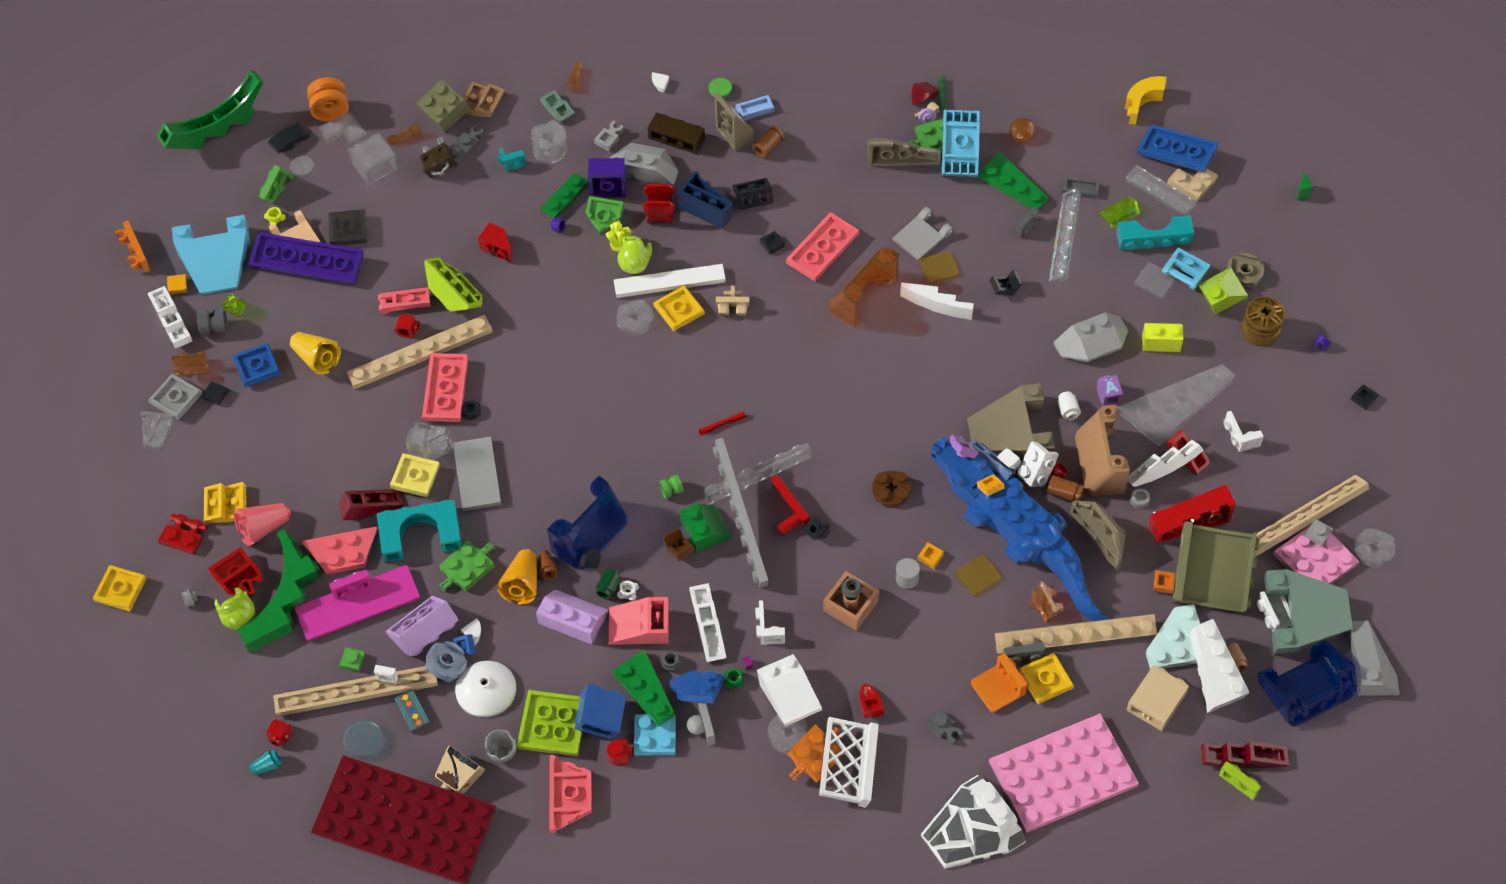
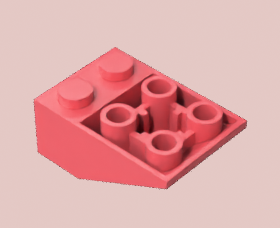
M647 597L609 607L608 644H669L668 597Z

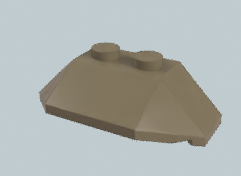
M1090 501L1072 502L1070 513L1115 570H1118L1121 564L1126 537L1124 529L1117 525L1113 515L1106 511L1102 505Z

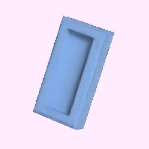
M769 95L735 105L737 113H741L744 121L775 112Z

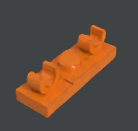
M129 221L122 222L125 229H118L115 233L120 244H125L129 240L130 243L127 244L131 254L135 253V255L127 258L129 264H131L132 271L138 270L140 266H142L144 273L150 271Z

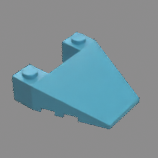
M245 215L226 218L227 233L198 238L194 237L190 224L172 227L173 243L176 251L201 295L238 289L243 271V262L246 260V251L250 245L249 227Z

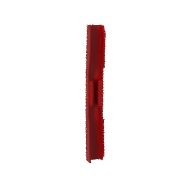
M745 411L698 429L700 436L728 423H734L746 418Z

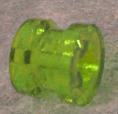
M230 294L225 298L222 308L238 317L245 310L246 302L243 299H237V296L234 294Z

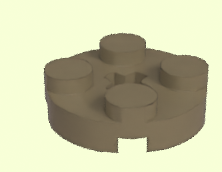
M1240 253L1238 256L1230 258L1226 268L1231 267L1241 285L1249 288H1255L1262 280L1264 274L1263 263L1261 265L1258 261L1259 258L1249 253ZM1247 268L1249 272H1243L1242 270Z

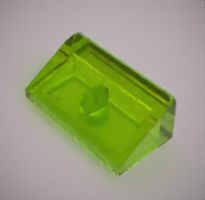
M1127 196L1101 210L1099 214L1113 228L1118 225V222L1127 221L1140 214L1141 210L1139 201Z

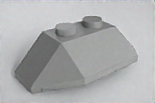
M630 143L610 157L625 158L627 178L657 184H669L674 187L678 169L666 149Z
M1105 312L1072 325L1053 342V345L1063 359L1069 358L1090 362L1122 349L1129 330L1120 316Z

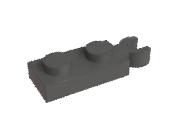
M473 125L470 128L469 134L464 131L451 145L452 155L456 161L455 166L458 167L478 146L479 139L484 136L483 129L476 132L477 127Z

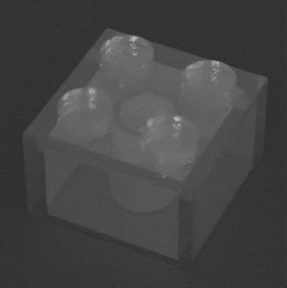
M379 132L347 148L351 163L368 185L399 169L396 154Z

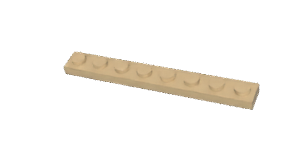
M482 315L349 370L347 375L354 389H358L430 359V353L442 354L492 333V328L486 316Z
M1354 475L1257 533L1260 543L1258 550L1254 552V557L1310 525L1315 519L1322 518L1369 490V483Z
M1155 614L999 632L995 633L996 650L999 654L1003 653L1004 648L1044 642L1045 648L1156 635L1157 631Z
M423 666L397 671L398 680L395 684L377 681L376 676L277 694L273 695L275 714L279 717L408 692L412 689L414 691L438 686L437 677Z

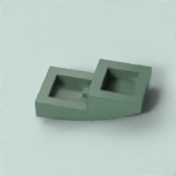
M555 90L540 98L543 106L560 123L575 115V112L566 100H562Z

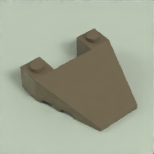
M1041 384L1021 385L968 417L967 423L971 441L977 440L997 456L1007 448L1019 458H1024L1032 441H1037L1047 451L1054 452L1055 446L1052 433L1032 434L1028 413L1042 411L1044 397Z

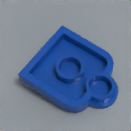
M690 671L683 676L672 678L669 685L672 691L677 693V698L681 701L714 704L725 679L724 673Z

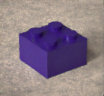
M625 158L588 159L590 196L599 198L626 197L627 177Z

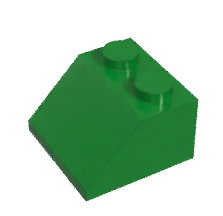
M697 503L679 510L680 522L696 553L732 538L715 505Z

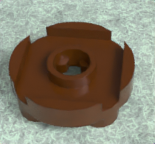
M901 471L878 473L872 484L874 499L887 508L900 507L909 499L911 494L910 481L906 474ZM889 486H893L896 489H894V492H890V490L886 488H888Z

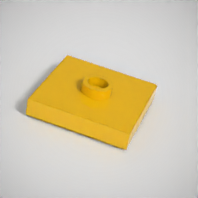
M685 285L653 302L655 309L673 332L705 314L704 309Z
M109 565L92 599L94 602L130 612L147 578L143 574Z
M1055 653L1018 669L1020 674L1023 673L1028 681L1027 687L1037 704L1074 688V684Z

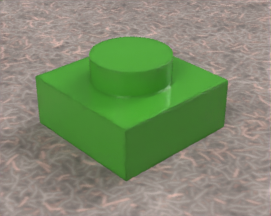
M345 647L339 666L341 669L359 673L366 654L364 651Z

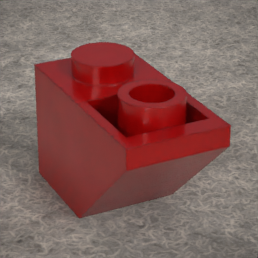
M489 222L478 237L480 249L485 253L496 255L501 260L511 262L513 257L505 229Z

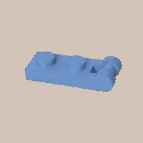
M977 440L968 442L978 451L977 455H981L986 460L990 469L995 470L1000 478L1008 480L1015 476L1016 470L1007 467L997 458L995 453Z

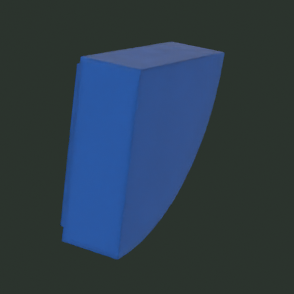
M472 634L452 639L453 643L460 646L465 654H476Z

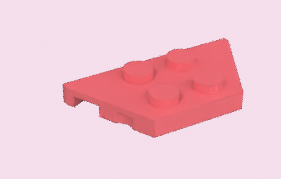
M376 526L305 540L302 541V544L312 555L316 563L320 565L324 573L328 575L366 567L368 555L373 548L374 538L378 535V529Z
M550 755L549 830L550 833H554L592 813V773L590 770L583 767L579 768L571 762L567 761L566 763L557 759L556 756Z

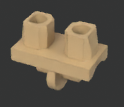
M731 285V291H724V296L731 297H716L719 315L727 316L729 315V307H736V315L746 316L747 309L750 307L749 297H735L742 296V291H735V286Z

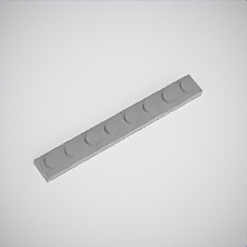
M723 438L716 439L715 447H712L714 457L719 458L720 464L718 469L720 475H724L726 480L724 488L726 493H730L731 496L729 503L731 510L735 511L737 515L735 518L736 526L742 530L741 542L743 547L747 546L749 552L746 554L749 565H753L754 571L752 576L754 582L758 583L760 588L768 586L767 574Z

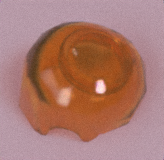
M1017 118L1009 127L1010 137L1019 144L1027 143L1035 137L1036 127L1028 118Z

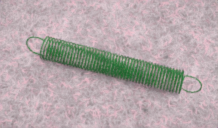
M939 76V86H941L939 87V103H941L939 105L940 109L946 110V96H944L946 95L945 76H943L942 80H940L941 76Z

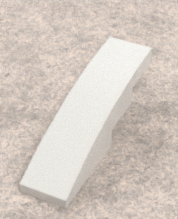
M901 282V297L934 312L972 320L974 303L955 301L956 295L938 293V287Z
M165 286L147 293L175 349L192 342V338Z
M1191 440L1180 450L1172 447L1161 457L1153 454L1128 476L1127 482L1134 487L1152 482L1185 465L1204 450L1198 443Z
M709 583L689 587L706 662L726 659Z

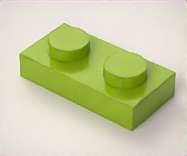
M1226 761L1222 766L1219 776L1254 800L1261 788L1254 778L1246 776L1234 764Z

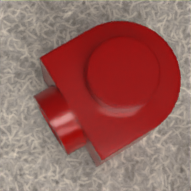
M409 314L400 315L394 331L401 337L414 339L416 332L420 329V321H416L415 316Z
M275 718L266 731L269 742L276 747H284L286 741H289L293 735L292 725Z
M627 739L614 740L608 744L607 756L609 762L616 766L629 765L628 757H632V746L627 745Z

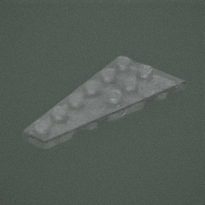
M1221 364L1118 406L1117 410L1122 417L1159 447L1235 380L1236 375Z

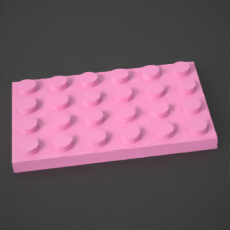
M1101 714L989 759V763L1025 833L1138 787L1139 784Z

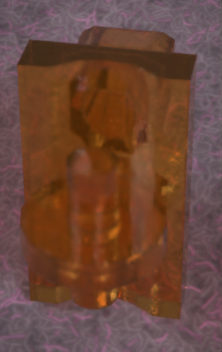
M204 351L197 352L195 355L178 353L177 356H172L175 375L187 374L188 378H192L193 373L209 372L207 356Z
M1041 581L1038 583V587L1032 591V600L1028 605L1030 609H1037L1046 623L1050 622L1054 616L1060 615L1064 607L1061 602L1053 601L1056 596L1055 587L1046 586L1045 581Z

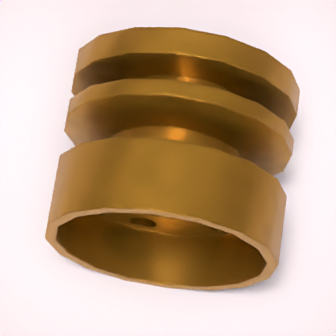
M1265 296L1251 300L1246 307L1241 325L1243 337L1255 346L1264 347L1275 343L1280 336L1285 320L1283 305L1278 300Z

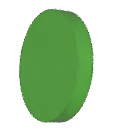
M716 78L709 83V93L713 97H715L714 94L718 93L722 98H725L732 91L730 81L725 78Z

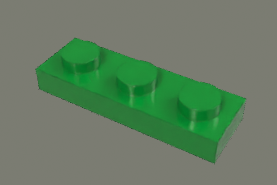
M573 173L541 207V212L552 219L558 218L588 187V180Z

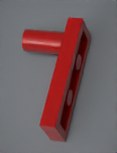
M776 474L770 478L771 483L794 513L776 526L783 536L801 523L806 527L810 517Z

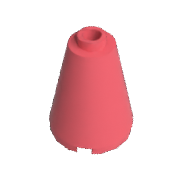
M283 503L234 510L236 512L234 514L235 525L238 533L244 535L245 538L242 541L246 546L255 544L288 522L291 516L289 507Z

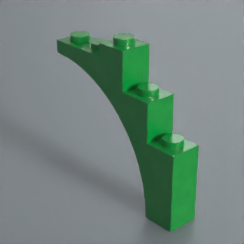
M249 71L241 85L221 104L189 120L163 123L157 138L165 148L200 150L207 136L224 137L231 123H249L255 112L252 104L264 81L256 71Z
M284 529L277 532L284 553V569L280 585L265 609L249 623L237 629L249 654L293 632L290 624L294 622L290 613L296 611V606L305 603L304 598L307 595L303 587L319 580L317 572L320 569L316 561L311 562L308 555L303 557L300 549L296 550L294 548L296 543L292 535H287Z

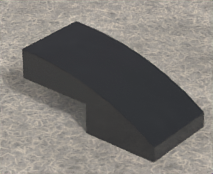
M297 123L277 133L268 141V144L279 154L293 149L294 143L308 139L309 133Z

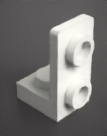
M1228 411L1224 419V426L1226 430H1229L1231 441L1238 451L1242 452L1260 447L1264 437L1261 430L1256 432L1250 431L1242 435L1232 411Z
M763 600L759 601V607L755 608L756 620L760 619V625H756L757 638L761 637V645L785 644V628L778 626L764 628Z

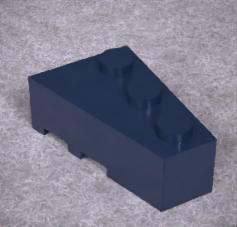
M697 171L678 189L676 207L721 229L731 219L733 203L719 190L713 189L710 186V182L704 181Z

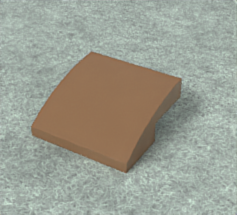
M472 81L463 97L470 108L466 114L478 117H491L505 89L490 83L486 87Z

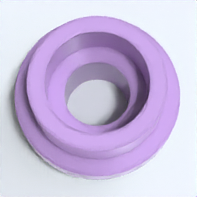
M929 108L922 109L918 117L919 122L925 124L935 121V112Z

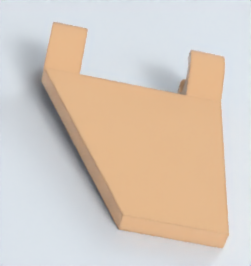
M300 210L294 213L299 225L283 233H280L276 224L269 226L271 234L320 242Z

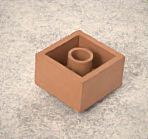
M845 571L823 600V611L857 631L878 603L879 590ZM849 578L858 580L862 586L860 595L855 598L846 597L842 593V584ZM850 587L848 590L853 591L855 588Z

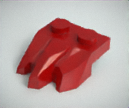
M241 547L208 568V572L220 588L232 596L236 595L235 588L246 591L249 597L254 596L255 591L252 583L263 582L260 570Z

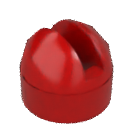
M1057 463L1053 467L1051 474L1064 478L1068 475V472L1061 463Z

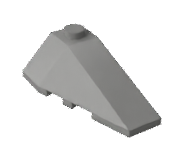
M1352 621L1353 629L1349 631L1358 696L1399 695L1397 674L1369 621Z

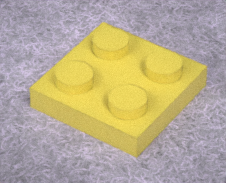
M402 453L390 483V488L428 497L440 467L439 462Z

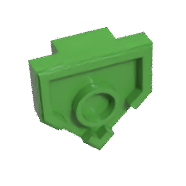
M589 196L585 213L598 233L601 234L609 229L610 225L614 222L621 221L625 202Z

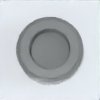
M1135 489L1131 493L1130 502L1135 508H1146L1150 502V494L1145 489Z

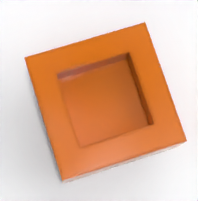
M1155 570L1153 591L1173 594L1175 573Z

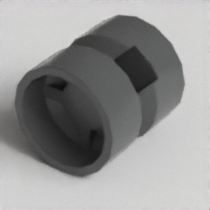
M214 309L212 313L208 310L198 311L197 326L199 334L207 335L211 334L212 331H215L216 334L227 333L228 323L225 309Z

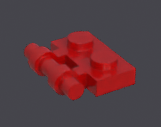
M172 513L170 521L175 522V525L166 524L158 539L159 544L195 555L203 540L202 535L198 533L200 530L206 532L208 524L202 523L198 519L186 518V515L183 514L176 515ZM183 526L191 527L190 531L183 530Z

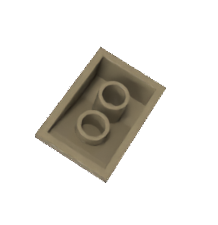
M718 93L714 94L716 129L734 151L752 143L754 131L751 125H747L741 113H737Z

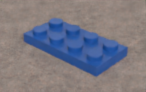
M1151 125L1138 147L1137 153L1138 155L1205 173L1218 149V142Z

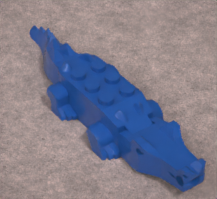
M946 437L940 438L937 443L932 445L931 459L946 474L952 491L969 505L965 511L964 519L974 527L988 524L1008 542L1006 555L1017 565L1021 561L1027 562L1029 560L1045 564L1062 581L1072 602L1085 617L1092 621L1109 619L1097 609L1092 601L1084 580L1080 559L1072 545L1061 535L1067 523L1060 514L1054 513L1051 515L1023 491L1024 486L1016 478L1005 480L999 477L998 479L1004 483V489L987 496L978 488L977 482L993 475L994 472L981 455H977L975 459L970 457L965 459L956 454L957 451L951 446L952 444H950Z

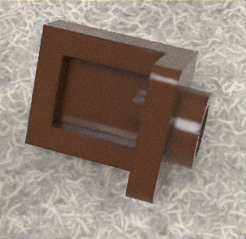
M678 527L662 537L667 551L678 561L688 557V555L695 551L694 546L683 537Z

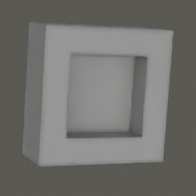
M1315 519L1307 530L1305 537L1322 547L1332 533L1333 528Z

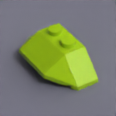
M440 257L425 259L424 264L428 288L449 311L482 306L483 295L460 271L444 263V260Z

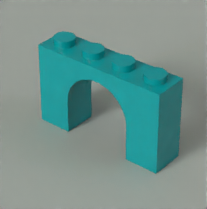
M443 500L433 504L425 503L421 506L404 507L399 510H386L382 513H377L381 550L385 563L404 560L402 537L404 532L416 523H429L439 530L443 553L456 551L462 546L454 500Z

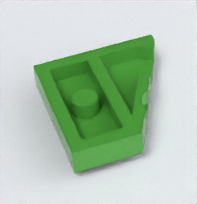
M274 165L268 173L266 183L261 187L259 197L273 203L285 189L283 185L288 178L292 180L295 175Z

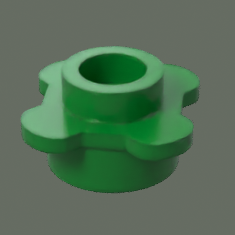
M730 669L724 672L726 679L724 683L725 688H742L744 686V681L742 680L743 671L741 669Z

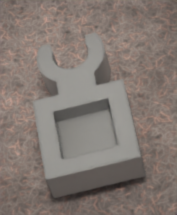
M612 121L610 129L603 128L594 139V143L610 151L619 140V135L623 133V125L615 128L616 122Z

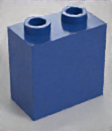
M588 684L581 692L574 729L613 740L620 733L626 695L620 694L617 690H606L599 685Z

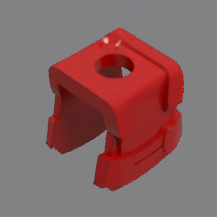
M669 184L646 185L643 188V192L647 195L648 202L642 204L644 212L647 213V223H672L675 204H673L671 196L674 195L675 188Z

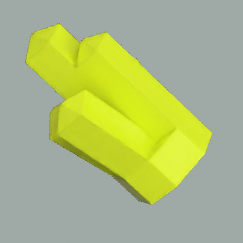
M617 221L610 225L611 231L607 232L606 236L610 241L613 251L619 252L622 247L621 237L630 236L632 231L629 227L622 228L620 221Z

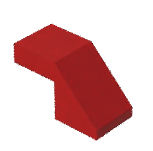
M1179 430L1167 441L1170 449L1174 447L1180 450L1190 441L1186 433ZM1203 451L1186 463L1185 466L1193 473L1199 474L1210 464V461Z

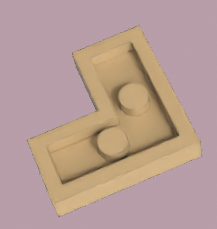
M1178 168L1168 179L1167 184L1197 202L1217 180L1218 174L1207 168L1205 173L1198 171L1192 177Z

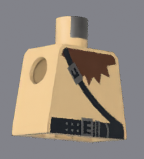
M448 746L435 773V777L443 782L441 788L451 791L455 790L460 794H464L486 769L457 749Z

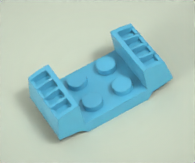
M944 110L941 176L978 177L980 111Z

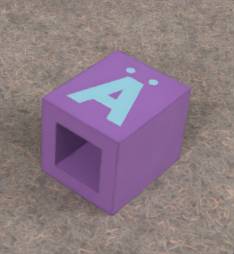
M1106 375L1098 378L1096 389L1102 407L1121 404L1123 392L1117 375Z

